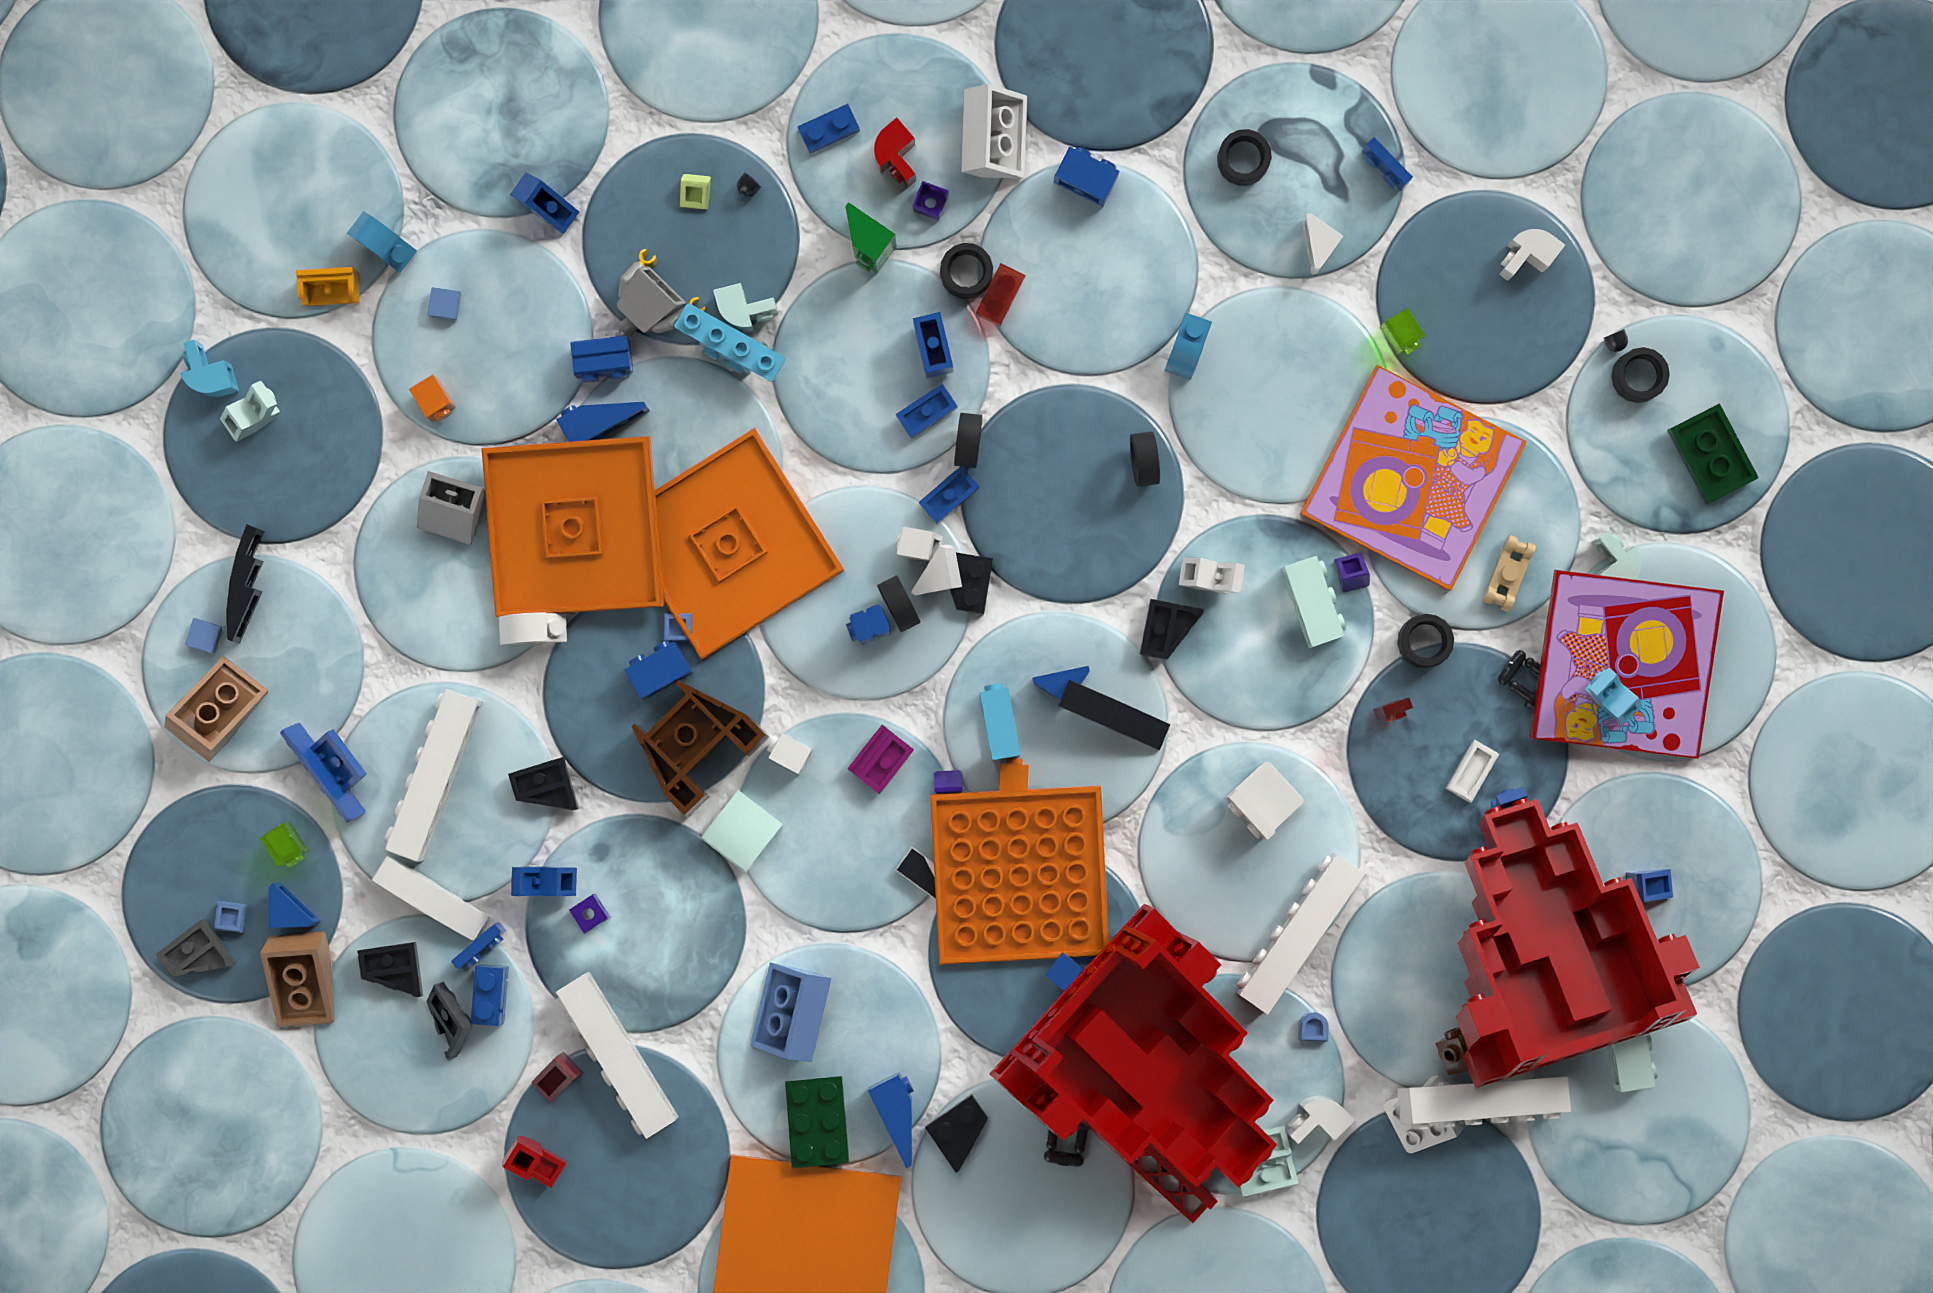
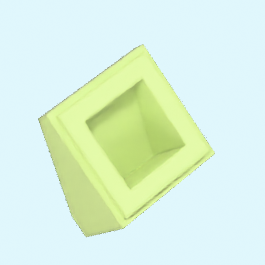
M684 174L680 183V207L707 210L711 177Z

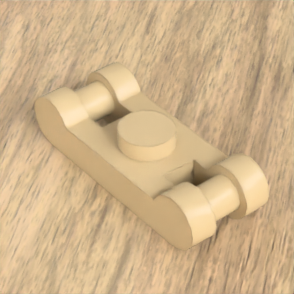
M1510 534L1503 545L1482 602L1489 605L1494 603L1501 606L1500 609L1506 612H1510L1513 607L1527 566L1536 549V545L1530 542L1525 544L1517 541L1518 538ZM1512 551L1521 554L1519 561L1510 558ZM1498 586L1507 589L1505 596L1497 593Z

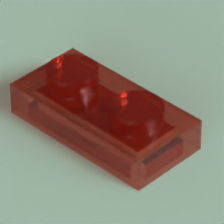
M1000 263L976 311V315L1001 327L1026 275Z
M1408 697L1373 708L1376 719L1385 718L1386 722H1392L1406 717V710L1412 709L1413 706Z

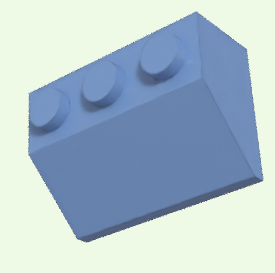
M770 962L750 1046L785 1059L812 1062L831 978L815 972Z

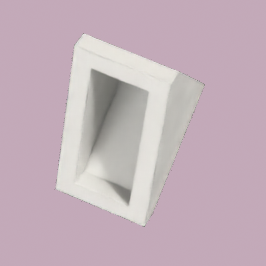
M1312 213L1305 214L1302 223L1311 275L1318 273L1344 236Z
M940 545L911 591L912 594L924 595L962 587L956 552L952 545Z

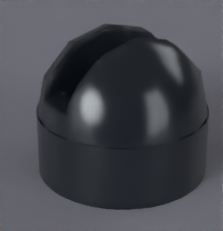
M746 172L743 173L737 182V190L746 197L753 196L761 188Z
M1625 329L1603 338L1606 346L1614 352L1622 351L1628 344V336Z

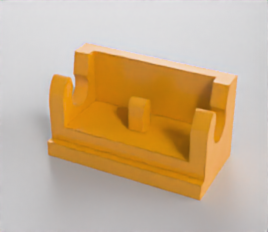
M353 267L296 270L298 299H302V305L317 306L360 303L359 272Z

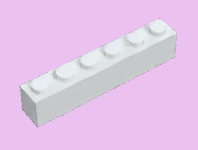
M446 689L444 694L441 693L435 705V709L438 710L434 720L431 719L425 731V735L428 736L425 746L419 748L415 757V762L418 763L414 774H409L405 783V789H407L404 800H400L397 804L395 816L398 817L394 827L390 826L386 833L384 842L387 843L385 850L417 862L424 860L483 701Z
M1333 853L1331 857L1328 855L1324 857L1317 868L1320 870V873L1316 879L1310 878L1301 891L1304 896L1300 902H1294L1285 914L1288 919L1282 927L1278 925L1269 937L1272 942L1266 950L1262 948L1253 960V963L1256 964L1250 974L1245 972L1236 985L1239 987L1237 993L1267 1015L1365 875L1364 872L1338 854Z
M590 972L583 974L556 991L558 1006L563 1013L568 1012L574 1022L571 1023L574 1032L579 1038L583 1036L589 1045L586 1047L587 1053L594 1062L598 1060L603 1068L601 1075L608 1086L613 1085L619 1094L616 1096V1099L624 1111L629 1110L633 1117L631 1123L635 1131L639 1135L643 1134L647 1139L674 1122L679 1116Z
M1568 1077L1498 1081L1476 1089L1474 1083L1397 1089L1401 1124H1411L1412 1129H1428L1431 1122H1438V1127H1454L1457 1120H1465V1125L1483 1124V1118H1491V1123L1509 1122V1116H1517V1121L1535 1120V1114H1543V1119L1561 1118L1560 1112H1571Z

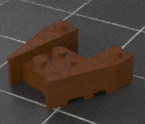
M678 680L676 684L686 695L648 732L635 723L631 727L649 760V764L661 785L660 787L664 795L684 816L690 817L710 796L689 775L727 737L745 755L751 756L770 736L750 716Z

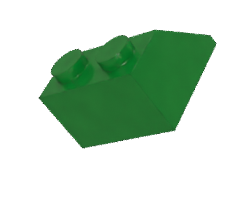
M848 202L845 208L854 257L857 259L856 264L867 272H870L872 269L878 273L897 247L896 235Z

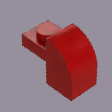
M897 117L885 126L876 137L874 143L875 162L881 174L891 167L889 173L899 184L903 181L909 187L916 181V173L902 156L915 146V138Z
M521 1135L516 1138L502 1160L503 1168L527 1181L529 1177H532L552 1188L567 1164L563 1158L541 1147V1143Z

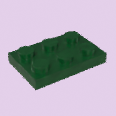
M1720 403L1667 430L1705 504H1709L1759 478Z
M843 1077L785 1081L792 1168L850 1163Z

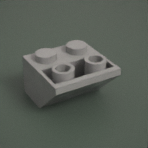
M428 471L419 497L416 528L471 545L486 501L485 489Z

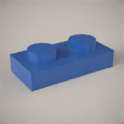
M848 103L797 126L809 154L860 131Z
M1375 137L1365 145L1362 150L1365 161L1371 167H1377L1384 174L1383 178L1392 188L1397 187L1401 191L1409 184L1413 176Z
M942 383L898 412L896 417L912 439L958 409V406Z
M959 467L919 501V504L938 524L977 491L980 486L963 467Z
M500 922L494 923L451 962L458 970L465 966L468 969L472 968L482 959L479 955L487 947L491 951L504 940L501 935L507 930Z

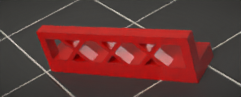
M1149 1146L1146 1147L1147 1152L1143 1156H1152L1158 1162V1172H1145L1141 1168V1158L1137 1160V1163L1133 1161L1132 1164L1125 1161L1192 1223L1207 1208L1211 1210L1218 1202L1216 1197L1202 1184L1196 1188ZM1161 1165H1162L1167 1171H1162ZM1173 1175L1179 1181V1191H1166L1162 1187V1176ZM1151 1176H1158V1183ZM1183 1185L1188 1189L1187 1191H1183ZM1179 1195L1180 1203L1173 1196ZM1183 1195H1194L1202 1202L1192 1214L1184 1208Z

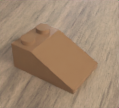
M223 656L165 715L164 728L210 762L230 741L266 696L268 690Z
M325 931L269 936L260 955L277 1027L334 1023L331 955Z

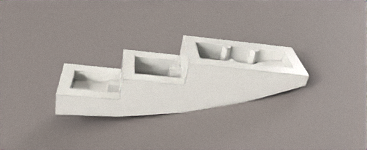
M386 855L371 879L403 901L472 941L475 940L489 918L486 913L464 902L459 896L440 887L435 881Z

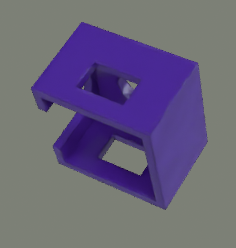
M922 181L912 206L913 211L939 221L949 195V190ZM934 198L936 205L933 208L927 207L925 204L926 199Z
M596 893L569 909L584 934L610 918L609 913ZM587 908L592 909L594 912L593 918L589 920L583 916V912Z

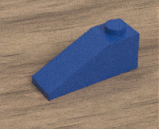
M645 402L580 405L577 408L573 405L560 413L561 417L556 420L569 442L600 440L650 410Z
M900 1072L870 1086L868 1092L905 1167L908 1168L912 1166V1096L910 1093L914 1092V1089L908 1077L902 1078Z

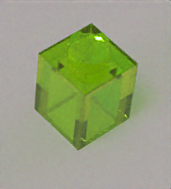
M1408 307L1385 321L1379 327L1397 355L1404 351L1407 355L1422 346L1420 341L1426 336Z
M283 822L259 838L277 867L287 865L291 868L304 859L302 855L309 851L291 822Z

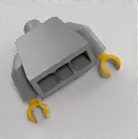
M647 249L640 251V261L634 262L620 277L618 292L620 299L617 303V308L626 317L618 327L625 335L630 337L638 328L644 333L652 331L662 333L676 329L674 325L686 304L652 270L657 264L656 255L649 261L643 260L648 255ZM692 298L690 300V304L693 305L694 303H697L700 298Z

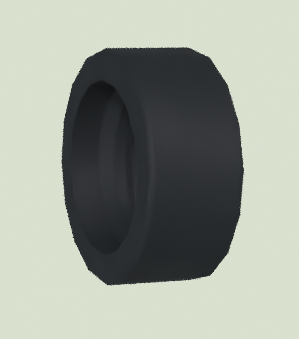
M1250 129L1237 130L1230 133L1223 140L1217 155L1218 168L1222 176L1230 183L1238 186L1252 185L1260 181L1266 174L1272 159L1271 147L1267 139L1259 132ZM1249 142L1258 148L1261 161L1254 171L1242 174L1231 168L1228 162V153L1234 144Z
M961 243L953 246L945 253L941 260L940 277L943 286L950 294L958 298L971 299L980 296L988 289L992 281L993 264L990 256L982 247L973 243ZM972 255L981 262L983 276L976 285L961 287L951 278L950 267L959 256Z
M1641 347L1632 349L1619 357L1613 366L1611 377L1613 387L1618 395L1627 401L1641 403L1653 399L1664 391L1668 385L1670 372L1668 363L1663 355L1654 349ZM1633 360H1647L1656 370V382L1647 391L1633 390L1625 381V368Z
M960 413L954 458L955 466L977 467L982 415Z
M1154 432L1131 434L1130 454L1136 486L1159 484L1160 462Z
M897 575L877 585L900 632L920 624V619Z
M1422 614L1412 617L1403 624L1398 633L1397 644L1399 652L1406 662L1415 667L1429 668L1440 665L1448 659L1453 650L1454 636L1451 627L1444 619L1437 615ZM1423 624L1437 628L1442 637V646L1439 652L1428 658L1416 655L1409 644L1410 634L1413 629Z

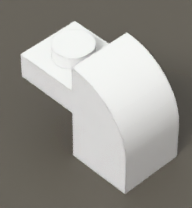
M1529 229L1523 231L1507 245L1513 251H1510L1500 263L1504 268L1499 275L1508 281L1514 276L1525 260L1540 272H1544L1561 252L1565 244L1544 230Z
M1183 557L1179 585L1222 594L1240 593L1245 565L1215 562L1203 558Z
M544 612L500 616V645L567 642L566 613L546 614Z
M1312 1096L1299 1103L1306 1113L1303 1116L1298 1114L1288 1124L1290 1129L1287 1133L1299 1144L1319 1124L1335 1141L1355 1120L1334 1100L1324 1096Z

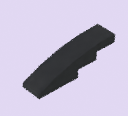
M246 524L236 551L229 580L226 607L227 640L236 643L241 642L263 592L253 588V585L264 562L255 558L254 555L265 531Z
M1068 680L1058 707L1157 750L1161 749L1171 725L1071 680Z

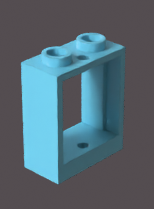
M1001 683L984 686L985 691L980 692V700L992 761L1020 756L1009 688H1002Z

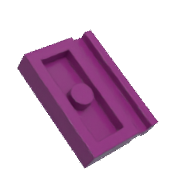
M881 725L847 769L880 794L913 753L914 749L884 725Z

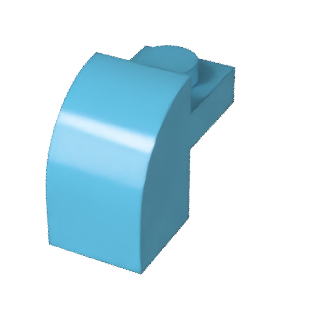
M196 340L184 342L186 351L183 352V359L186 366L191 368V370L181 372L180 374L190 388L209 397H222L239 392L233 367L230 363L222 360L208 365L203 344Z
M1610 668L1604 669L1595 675L1591 683L1585 688L1587 694L1621 726L1642 707L1639 698L1621 683L1618 675Z

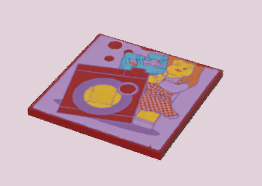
M1554 569L1530 738L1699 759L1724 591ZM1610 668L1618 675L1621 683L1633 692L1642 704V707L1623 726L1607 714L1585 691V688L1591 683L1595 675L1604 669Z

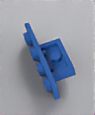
M300 723L284 728L280 732L286 744L293 750L304 768L319 785L321 791L334 805L338 814L347 823L366 813L350 789L365 777L367 773L334 729L326 732L316 742L313 741Z

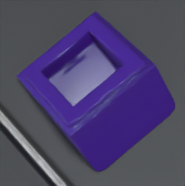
M1361 552L1334 559L1343 592L1370 585V573Z
M960 770L936 771L934 773V791L936 793L962 792V772Z

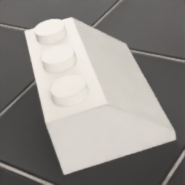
M989 83L964 89L961 172L981 178H1024L1027 116L1026 95Z

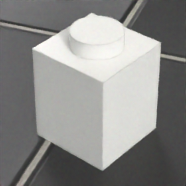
M902 527V531L896 539L897 555L906 559L929 563L938 547L942 545L943 536L931 531Z
M781 733L780 737L774 736L767 751L771 752L769 759L797 774H801L814 750L784 733Z

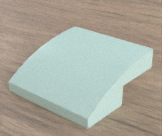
M738 790L708 827L701 839L746 873L783 824Z
M1284 1126L1264 1130L1277 1146L1272 1150L1271 1156L1255 1169L1252 1178L1240 1186L1242 1198L1299 1184Z

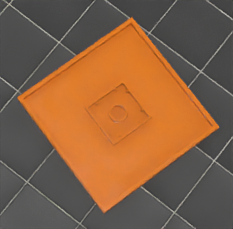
M755 428L655 490L664 602L701 660L845 571ZM679 613H692V634L686 626V619H682Z
M651 436L481 448L495 617L522 613L546 612V614L664 606Z
M732 1154L713 1293H887L901 1176L829 1166L792 1168L791 1161Z

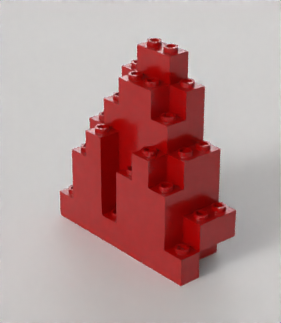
M1524 798L1512 803V807L1503 810L1501 807H1494L1484 812L1485 815L1478 824L1488 849L1484 846L1471 851V855L1464 863L1477 894L1472 901V906L1478 921L1469 925V929L1463 932L1464 935L1457 943L1470 974L1464 982L1470 998L1467 999L1468 1003L1462 1005V1010L1457 1014L1456 1019L1468 1047V1051L1463 1057L1475 1089L1689 1021L1697 1015L1684 981L1700 967L1687 936L1684 935L1676 938L1675 934H1670L1657 940L1632 878L1622 881L1618 877L1603 884L1578 822L1570 825L1567 822H1562L1552 826L1550 830L1538 799L1528 802V799Z
M1146 904L1140 907L989 1073L1012 1097L1019 1101L1046 1128L1063 1141L1067 1137L1072 1136L1078 1130L1079 1123L1082 1122L1113 1152L1129 1164L1141 1158L1146 1151V1147L1149 1146L1196 1188L1208 1180L1214 1168L1229 1182L1240 1188L1242 1184L1247 1183L1252 1178L1255 1169L1271 1156L1272 1150L1277 1146L1255 1123L1258 1118L1263 1117L1267 1113L1270 1104L1274 1100L1229 1055L1241 1046L1243 1038L1248 1032L1202 987L1215 978L1221 964L1199 941L1176 931L1155 908Z

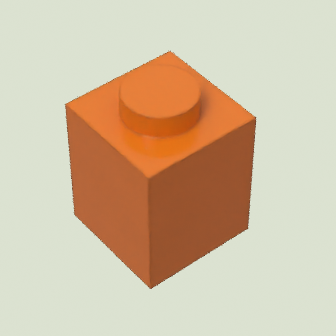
M433 374L409 388L425 417L432 422L434 420L439 422L451 415V410L456 407L440 380Z
M1006 758V764L1000 763L998 790H1028L1029 765H1023V759ZM1027 796L999 797V798L1027 799Z

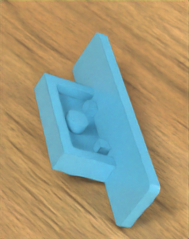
M690 303L686 304L674 325L677 330L699 341L701 347L704 348L702 351L704 354L715 360L718 357L728 361L727 366L740 374L743 370L748 373L752 371L772 382L785 361L784 356Z

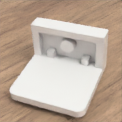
M1263 762L1225 797L1230 802L1227 805L1228 808L1238 818L1243 816L1249 823L1247 826L1248 830L1257 839L1262 837L1265 840L1272 837L1276 833L1275 829L1304 802L1303 797L1270 762Z
M1440 1073L1431 1077L1422 1087L1449 1085V1083L1444 1081ZM1398 1096L1384 1103V1109L1408 1153H1414L1455 1138L1466 1126L1465 1120H1457L1454 1127H1438V1122H1431L1428 1129H1412L1411 1124H1401Z

